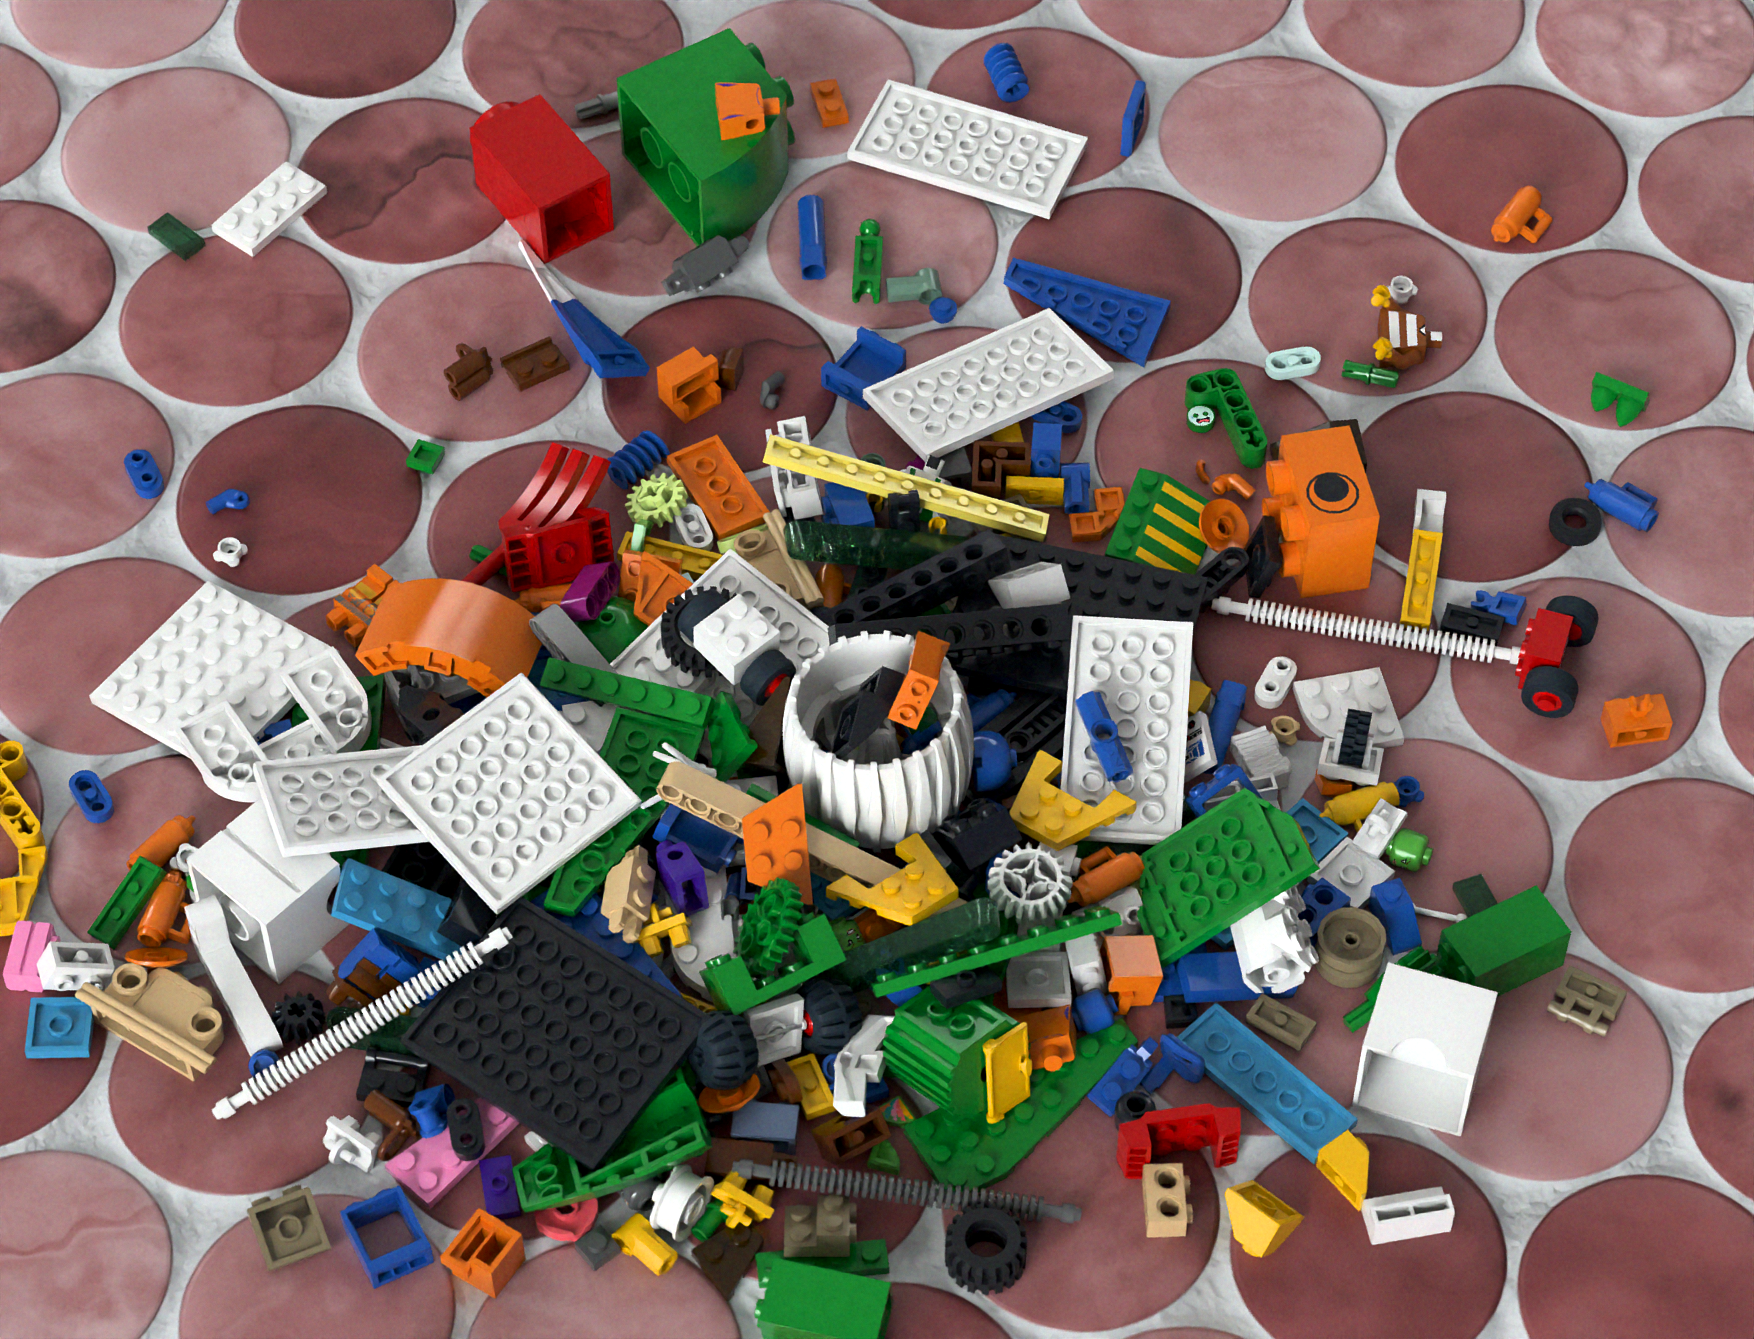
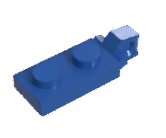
M1149 1036L1138 1048L1133 1044L1130 1045L1128 1049L1126 1048L1086 1096L1109 1117L1114 1115L1117 1100L1123 1094L1132 1092L1150 1071L1149 1068L1153 1065V1062L1148 1058L1159 1044Z

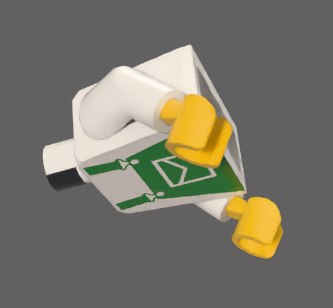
M931 455L928 456L923 470L910 465L907 469L900 470V472L951 486V482L939 477L945 461ZM867 493L868 503L876 502L874 512L881 511L882 502H886L885 506H888V498ZM919 507V520L929 523L930 535H933L934 530L940 529L941 537H946V526L950 524L953 517Z

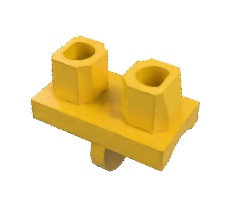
M655 902L651 904L649 919L643 922L644 926H649L641 928L640 936L634 941L635 943L638 942L652 959L664 953L660 938L670 935L673 947L675 948L691 944L689 927L693 925L690 917H686L684 913L667 918L673 915L672 908L669 906L660 910Z
M730 1171L721 1183L714 1185L710 1194L724 1202L720 1211L728 1215L726 1225L734 1228L739 1222L748 1227L752 1219L760 1223L765 1217L771 1218L775 1210L770 1207L774 1191L759 1184L755 1186L752 1194L749 1195L742 1191L747 1179L739 1177L738 1172L732 1173Z

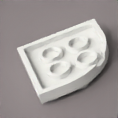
M1380 667L1293 682L1292 689L1302 718L1310 730L1319 738L1323 736L1336 739L1338 727H1345L1348 708L1372 713L1369 732H1375L1372 747L1389 748L1403 745L1404 736Z

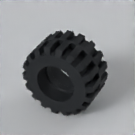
M976 1204V1209L972 1210L970 1207L963 1209V1216L957 1213L953 1217V1224L948 1225L945 1236V1265L948 1267V1274L951 1279L956 1278L958 1286L962 1288L964 1285H967L968 1292L971 1293L981 1290V1295H989V1291L994 1290L995 1294L1002 1292L1003 1286L1009 1289L1014 1285V1279L1019 1280L1021 1278L1023 1269L1026 1266L1027 1237L1024 1225L1020 1226V1219L1016 1215L1010 1217V1210L1003 1208L1001 1211L997 1210V1205L990 1204V1208H984L983 1204ZM988 1241L997 1244L1003 1251L992 1257H981L972 1253L969 1247L978 1242Z

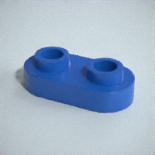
M1066 401L1031 416L1034 420L1041 423L1062 424L1063 433L1076 432L1082 425L1081 410Z
M142 449L133 450L128 453L124 459V465L136 493L145 499L159 496L164 490V482L152 455Z
M82 770L72 775L69 780L70 792L85 818L92 823H102L109 820L114 813L112 798L97 774L93 771Z

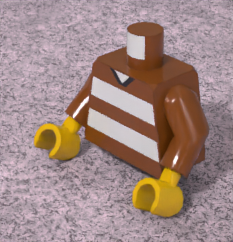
M1379 285L1373 290L1372 305L1375 307L1382 305L1377 326L1378 340L1373 344V348L1377 349L1375 356L1379 360V368L1397 367L1400 370H1405L1415 364L1424 362L1426 348L1442 347V332L1426 331L1425 317L1423 315L1414 314L1401 308L1390 298V291L1386 286Z

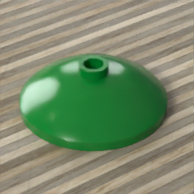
M611 596L597 619L574 622L609 664L649 627L633 616L635 602L618 596Z

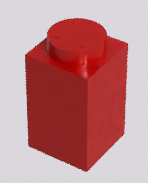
M541 94L520 104L507 101L494 105L479 117L474 126L470 127V143L473 152L476 185L544 264L614 230L610 173Z

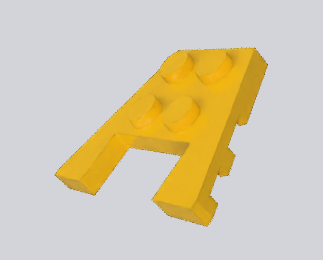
M1040 750L1031 765L1009 814L1019 831L1059 851L1089 836L1092 829L1100 825L1107 827L1115 823V818L1124 813L1127 816L1136 811V801L1113 790L1096 808L1089 806L1049 784L1062 771V761Z
M914 833L895 845V854L909 863L905 868L885 878L870 889L846 874L826 886V897L834 901L838 897L848 900L849 906L858 909L864 906L875 909L879 916L912 927L958 899V888L920 835Z
M46 846L18 850L20 876L0 879V936L13 935L18 920L28 921L48 858Z

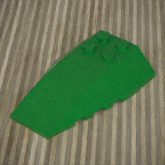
M680 1066L598 1171H591L555 1146L551 1147L549 1144H546L513 1167L512 1170L521 1207L526 1213L582 1202L625 1189L703 1154L705 1151L713 1148V1144L702 1109Z

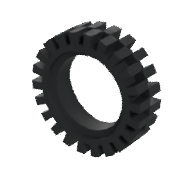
M704 586L697 587V595L704 592ZM710 586V589L717 591V587ZM725 588L721 592V595L727 601L738 595L734 593L730 598L729 590ZM691 589L685 591V600L680 595H677L674 598V604L669 602L666 606V612L662 614V648L667 659L671 658L673 666L677 667L680 664L682 672L687 673L691 667L692 676L699 677L700 671L705 670V677L710 678L712 677V670H716V668L696 648L691 647L682 639L678 628V619L682 611L697 596L693 595Z

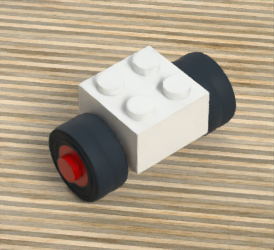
M709 589L697 595L682 611L678 619L679 630L694 643V647L733 685L740 681L741 690L755 704L764 706L784 677H791L793 679L796 674L794 664L780 652V631L740 593L730 601H727L718 591Z

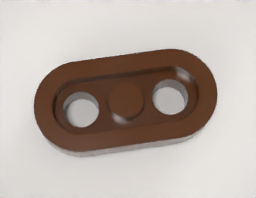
M783 1058L771 1062V1069L766 1072L772 1088L777 1089L780 1100H786L789 1105L801 1102L803 1100L802 1092L793 1070Z

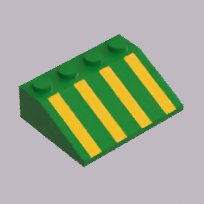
M1139 468L1106 549L1105 556L1195 575L1207 547L1200 532L1199 517L1203 507L1211 501L1166 474Z

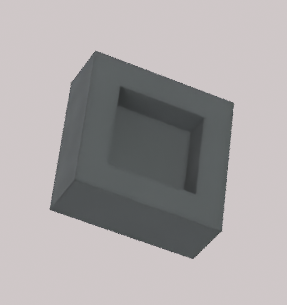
M601 1224L574 1242L577 1252L594 1271L621 1253L620 1246Z

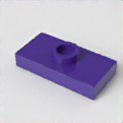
M511 1155L479 1160L487 1213L499 1220L519 1217L520 1210Z

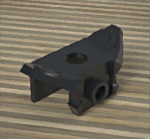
M409 685L399 690L400 714L406 725L404 733L413 744L416 742L420 745L425 744L464 715L460 708L456 709L448 705L441 693ZM433 711L439 712V716L434 720H424L428 713Z

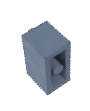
M751 1099L741 1109L734 1112L731 1138L742 1141L763 1140L774 1144V1151L796 1155L800 1123L799 1106L789 1105L787 1102L776 1104L760 1103L757 1100Z

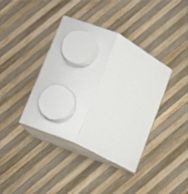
M1039 562L988 580L990 588L1003 609L1062 604L1061 601L1070 599L1061 564Z

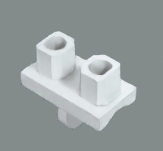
M1380 798L1353 839L1352 846L1379 860L1408 816L1407 812L1392 806L1386 800Z
M350 1115L341 1120L331 1116L326 1120L327 1132L323 1139L325 1147L331 1150L329 1161L334 1165H338L345 1160L350 1164L353 1163L366 1173L373 1168L375 1156L383 1142L382 1137L375 1132H370L365 1137L359 1133L360 1125L358 1121Z

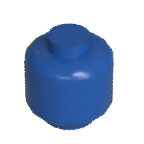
M1093 989L1073 1000L1071 1012L1079 1032L1085 1031L1087 1034H1093L1114 1025L1115 1018L1113 1013L1118 1012V1008L1111 994L1105 996L1100 989Z

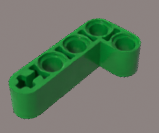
M1221 368L1189 377L1186 382L1185 406L1188 409L1195 405H1205L1211 409L1216 408L1240 462L1245 467L1251 469L1261 467L1266 459L1267 437L1236 372L1232 369Z

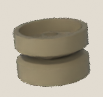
M1346 907L1330 912L1321 920L1316 937L1315 950L1318 954L1319 962L1315 964V967L1321 977L1331 984L1343 988H1359L1369 984L1379 974L1386 945L1385 928L1377 917L1363 909Z

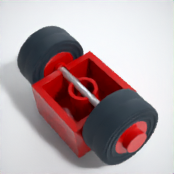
M1567 595L1555 597L1548 603L1546 610L1538 608L1535 619L1529 618L1525 633L1526 637L1522 642L1515 676L1520 677L1518 689L1522 690L1521 699L1523 704L1530 711L1540 716L1560 718L1568 715L1574 708L1578 695V683L1571 674L1561 669L1566 648L1581 647L1590 643L1595 635L1599 620L1595 607L1582 598Z

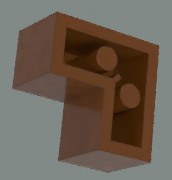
M974 441L972 492L1000 500L1001 486H1006V476L1030 477L1031 443Z

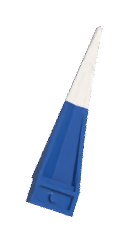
M521 239L518 244L519 248L584 363L591 366L599 378L646 376L650 367L638 349L606 326L577 300L551 273L528 244Z

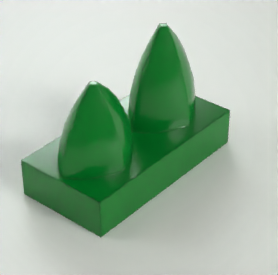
M1596 372L1592 380L1591 403L1594 410L1598 412L1610 406L1614 400H1617L1616 419L1618 426L1622 427L1633 421L1641 410L1645 412L1649 404V392Z

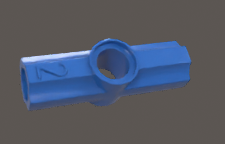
M1090 691L1082 694L1080 698L1075 700V705L1090 738L1091 749L1097 754L1108 782L1117 783L1125 780L1129 775L1133 774V768L1118 736L1117 725L1112 721L1100 692ZM1100 734H1107L1111 737L1109 739L1103 740L1098 738L1097 736Z

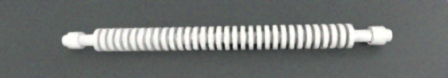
M1220 596L1219 599H1213L1212 610H1217V614L1229 615V613L1246 615L1245 621L1250 622L1252 616L1253 623H1257L1258 618H1261L1260 624L1265 625V621L1268 619V625L1272 626L1273 620H1276L1275 626L1280 627L1282 621L1283 628H1287L1288 623H1291L1290 629L1295 630L1296 624H1299L1298 630L1302 631L1303 625H1305V632H1310L1311 627H1314L1313 633H1317L1318 628H1321L1320 634L1325 635V631L1328 629V636H1332L1334 630L1336 631V637H1340L1341 632H1344L1343 638L1346 639L1348 638V633H1351L1352 640H1355L1356 634L1359 635L1358 641H1363V636H1366V642L1369 643L1371 637H1374L1373 643L1378 644V639L1381 638V645H1385L1387 639L1389 640L1388 646H1393V642L1397 641L1396 647L1400 648L1401 642H1404V649H1408L1410 643L1412 644L1411 650H1415L1416 645H1420L1419 651L1423 652L1424 646H1427L1426 652L1431 653V647L1435 648L1434 654H1438L1439 649H1442L1441 655L1446 656V651L1450 650L1449 656L1451 657L1454 656V651H1457V658H1461L1463 652L1465 653L1464 659H1469V654H1473L1472 660L1476 661L1477 655H1480L1479 661L1484 662L1486 656L1488 657L1487 663H1491L1492 658L1509 660V664L1517 665L1521 647L1512 646V649L1495 646V640L1492 639L1490 645H1487L1488 639L1483 638V643L1480 644V637H1476L1474 643L1472 642V636L1469 635L1467 641H1464L1465 635L1463 634L1460 635V640H1457V633H1453L1451 639L1449 638L1450 632H1445V637H1441L1442 631L1438 630L1437 636H1434V630L1430 629L1428 635L1426 634L1427 628H1423L1422 633H1418L1419 627L1416 626L1414 632H1411L1412 626L1407 625V631H1404V624H1400L1398 630L1396 629L1397 623H1392V627L1388 628L1389 622L1385 621L1384 627H1381V620H1377L1375 626L1373 625L1374 619H1370L1369 624H1366V618L1362 617L1361 623H1358L1359 617L1357 616L1354 617V622H1351V615H1347L1346 620H1343L1344 614H1339V618L1335 619L1336 613L1332 612L1331 618H1328L1329 612L1324 611L1322 617L1321 610H1317L1316 615H1313L1314 609L1309 608L1308 614H1305L1306 608L1302 607L1301 613H1299V606H1294L1293 611H1290L1291 605H1287L1286 610H1283L1284 604L1279 603L1278 609H1275V602H1272L1271 608H1269V601H1264L1263 606H1260L1261 600L1257 599L1256 605H1253L1254 599L1249 598L1248 604L1231 601V598Z
M499 927L489 933V938L476 946L470 941L467 943L468 951L462 946L460 948L461 955L457 950L453 952L455 959L450 955L446 956L447 964L441 959L439 961L440 968L436 963L432 965L434 972L429 968L424 970L427 975L426 977L420 972L417 974L420 979L419 981L415 976L411 978L413 985L408 981L403 983L406 988L405 990L399 985L396 987L399 992L398 994L394 989L389 992L392 998L385 994L382 996L385 1001L384 1003L380 998L375 1000L378 1007L370 1003L368 1006L371 1011L364 1007L361 1009L363 1016L359 1011L354 1013L357 1020L349 1016L347 1018L349 1024L345 1020L340 1022L342 1029L336 1024L333 1026L335 1033L328 1029L326 1031L328 1037L324 1033L319 1035L321 1042L315 1037L312 1039L314 1046L307 1042L305 1044L307 1050L302 1046L298 1048L300 1055L296 1051L291 1052L293 1059L286 1055L284 1057L286 1064L280 1059L277 1061L279 1068L272 1064L269 1066L271 1072L267 1068L262 1070L265 1077L259 1072L255 1075L257 1081L253 1077L248 1079L250 1086L246 1081L241 1083L243 1090L231 1098L226 1096L215 1103L216 1107L212 1109L213 1114L217 1120L222 1117L227 1119L236 1113L238 1107L248 1101H251L253 1105L257 1104L258 1099L256 1096L262 1101L266 1098L263 1092L270 1096L273 1094L271 1087L275 1092L280 1089L277 1083L282 1088L286 1086L285 1078L291 1083L294 1081L292 1074L297 1079L301 1076L299 1070L303 1074L308 1072L306 1065L312 1070L315 1068L313 1061L320 1065L322 1063L320 1057L324 1061L329 1059L327 1052L333 1057L336 1055L334 1048L341 1052L343 1050L341 1044L345 1048L350 1046L348 1039L354 1044L357 1042L355 1035L362 1039L364 1037L362 1031L367 1035L371 1033L369 1026L375 1031L378 1029L376 1022L383 1026L385 1024L384 1017L388 1022L392 1020L390 1013L395 1018L399 1016L398 1008L404 1013L407 1011L404 1006L405 1004L409 1009L413 1007L411 1000L416 1005L421 1002L418 997L419 995L425 1000L428 998L425 993L426 991L430 996L434 994L432 987L437 991L442 989L439 984L440 982L446 987L449 985L446 980L447 978L451 983L456 980L453 974H456L458 978L463 976L460 971L461 969L467 974L470 972L467 967L468 965L472 969L477 967L474 961H477L479 965L483 964L484 962L481 957L495 948L499 950L509 944L508 940L513 938L507 927L502 930Z

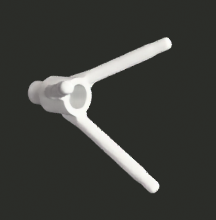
M666 742L662 744V747L676 758L657 751L653 752V756L667 763L673 761L682 762L716 779V769L706 768L705 764L690 760ZM657 794L641 803L640 807L645 809L663 799Z

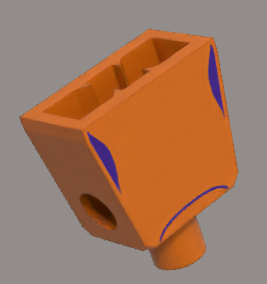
M715 83V98L721 140L762 132L765 129L764 116L780 114L778 97L762 99L760 85L756 83Z
M1070 1004L1013 1018L1019 1023H1027L1030 1038L1028 1042L1031 1043L1029 1053L1032 1060V1069L1045 1068L1048 1071H1056L1061 1068L1062 1063L1075 1059L1077 1032Z

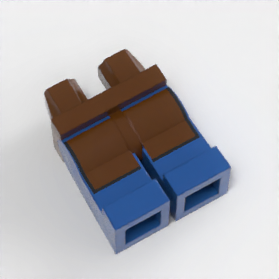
M373 927L343 960L341 965H337L332 970L335 980L326 989L329 1000L336 1005H341L349 996L352 997L353 1000L347 1005L349 1012L355 1017L354 1013L359 1011L363 1016L362 1008L366 1007L368 1011H371L368 1006L370 1003L378 1007L375 1000L380 998L384 1003L385 1001L382 996L385 994L392 998L389 993L391 990L394 989L398 993L396 987L399 985L404 987L403 983L409 982L414 976L418 980L417 974L422 972L415 956L398 944L395 945L394 941Z

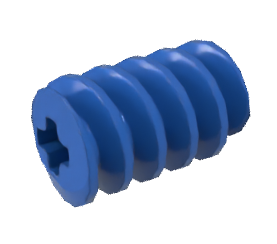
M1000 43L991 47L984 56V65L999 98L1004 102L1010 103L1024 98L1030 88L1027 84L1028 79L1024 74L1013 46L1009 43Z
M642 431L638 437L633 438L630 443L624 445L622 450H618L614 456L607 459L611 461L607 473L617 486L626 490L628 489V483L635 484L637 477L643 478L645 476V470L652 471L654 468L653 464L659 465L662 461L661 457L666 458L670 454L669 449L658 435L651 431Z

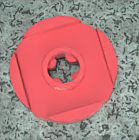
M597 1198L570 1204L573 1212L566 1215L561 1214V1211L557 1210L559 1207L533 1211L537 1229L554 1240H571L576 1242L596 1224L599 1214Z

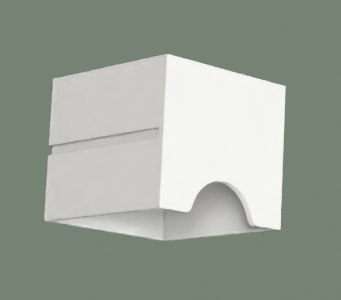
M261 799L257 800L229 823L224 831L221 830L186 859L196 901L213 894L216 896L225 916L231 945L277 984L285 980L350 924L330 916L333 906L327 902L331 891L339 882L341 874L339 863L327 853L283 857L265 804Z
M1388 963L1363 1043L1352 1106L1461 1137L1483 1060L1498 992Z

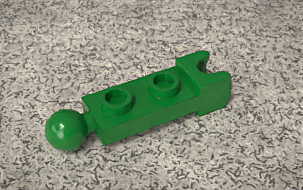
M871 218L861 222L859 227L861 236L855 237L852 301L854 303H858L860 296L866 293L872 295L873 303L878 304L880 302L883 236H879L881 231L879 223Z

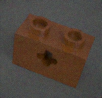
M866 1102V1115L864 1117L843 1116L840 1114L812 1129L811 1133L822 1159L838 1166L892 1137L881 1109Z

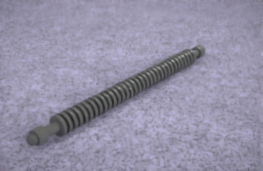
M740 1158V1162L733 1161L732 1173L738 1172V1176L751 1180V1176L770 1179V1186H774L775 1180H778V1187H783V1181H787L786 1188H791L792 1182H795L794 1189H799L800 1183H803V1190L808 1191V1185L811 1184V1191L816 1192L818 1185L820 1186L819 1192L824 1193L825 1187H828V1194H833V1189L837 1188V1195H841L842 1189H845L844 1196H849L850 1190H853V1197H858L859 1191H862L861 1198L865 1199L867 1192H869V1199L872 1200L875 1198V1193L878 1194L879 1201H883V1196L886 1195L887 1202H891L892 1196H895L894 1203H899L900 1197H903V1204H908V1200L911 1198V1205H916L917 1199H920L919 1206L923 1207L925 1200H928V1207L932 1208L935 1201L936 1208L941 1209L942 1203H945V1210H949L950 1204H953V1211H958V1207L961 1205V1212L967 1206L974 1210L976 1204H983L984 1208H990V1204L997 1205V1210L1001 1211L1003 1208L1010 1210L1011 1217L1017 1216V1213H1019L1020 1220H1024L1025 1214H1027V1221H1033V1217L1036 1215V1222H1041L1042 1216L1059 1218L1060 1222L1073 1224L1074 1221L1081 1220L1082 1208H1076V1204L1062 1203V1206L1045 1204L1044 1197L1039 1196L1038 1202H1036L1035 1195H1030V1200L1027 1201V1194H1022L1021 1200H1019V1193H1014L1013 1199H1011V1192H1005V1197L1002 1198L1003 1192L998 1190L996 1197H994V1190L989 1189L987 1196L986 1189L981 1188L980 1194H977V1187H972V1191L969 1193V1186H964L963 1192H961V1185H956L955 1191H952L953 1184H947V1189L944 1190V1183L939 1182L938 1189H936V1182L931 1181L929 1188L927 1187L928 1181L923 1180L922 1186H919L918 1179H914V1183L911 1185V1178H906L905 1184H902L903 1177H898L897 1183H894V1176H889V1180L886 1182V1175L881 1174L880 1181H878V1174L873 1173L872 1180H870L869 1173L864 1172V1178H861L860 1171H856L855 1177H852L853 1170H848L847 1176H844V1169H839V1175H835L836 1168H831L830 1174H827L828 1167H823L822 1173H819V1166L815 1165L814 1172H812L811 1165L806 1164V1169L802 1170V1163H798L797 1169H794V1162H790L789 1168H785L786 1161H781V1166L777 1167L778 1160H773L772 1166L754 1164L753 1160Z

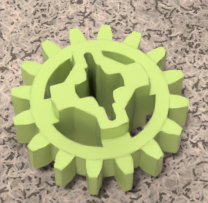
M662 473L660 478H656L653 474L648 481L640 480L642 485L640 487L633 486L634 494L626 496L629 502L625 504V507L632 522H638L641 519L652 521V527L657 523L659 528L663 526L665 521L672 523L674 515L681 516L680 508L687 507L685 499L689 498L681 479L677 480L675 475H671L668 478L666 473Z

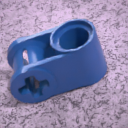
M447 1083L416 1092L414 1100L408 1108L410 1114L415 1115L421 1127L419 1133L422 1138L434 1137L442 1133L448 1126L447 1109L456 1099L451 1086Z

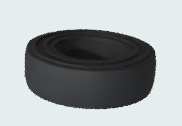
M1567 498L1559 501L1553 507L1549 517V529L1552 535L1561 543L1569 546L1590 544L1597 538L1602 526V517L1598 508L1591 502L1581 498ZM1570 515L1580 516L1585 519L1586 526L1582 529L1570 528L1565 524L1564 519Z

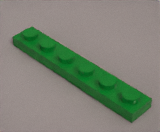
M550 657L540 682V686L546 690L705 729L716 701L711 696Z

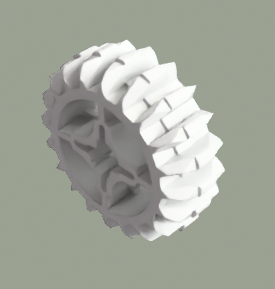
M1028 842L1023 850L1016 844L1013 847V853L1005 849L1002 853V858L996 857L994 867L989 870L990 879L988 880L987 888L991 891V902H996L995 908L997 912L1005 910L1006 919L1015 915L1018 924L1025 918L1028 919L1029 924L1032 926L1035 918H1039L1044 924L1047 920V914L1055 918L1058 915V909L1064 910L1066 900H1069L1071 897L1070 888L1073 881L1069 877V866H1064L1062 856L1055 858V851L1053 849L1043 852L1044 847L1042 844L1037 849H1032L1031 844ZM1041 869L1048 873L1053 881H1050L1049 877L1042 875L1039 870ZM1034 876L1033 885H1029L1028 891H1026L1027 883L1031 882ZM1007 887H1011L1012 891L1017 892L1020 898L1014 896Z

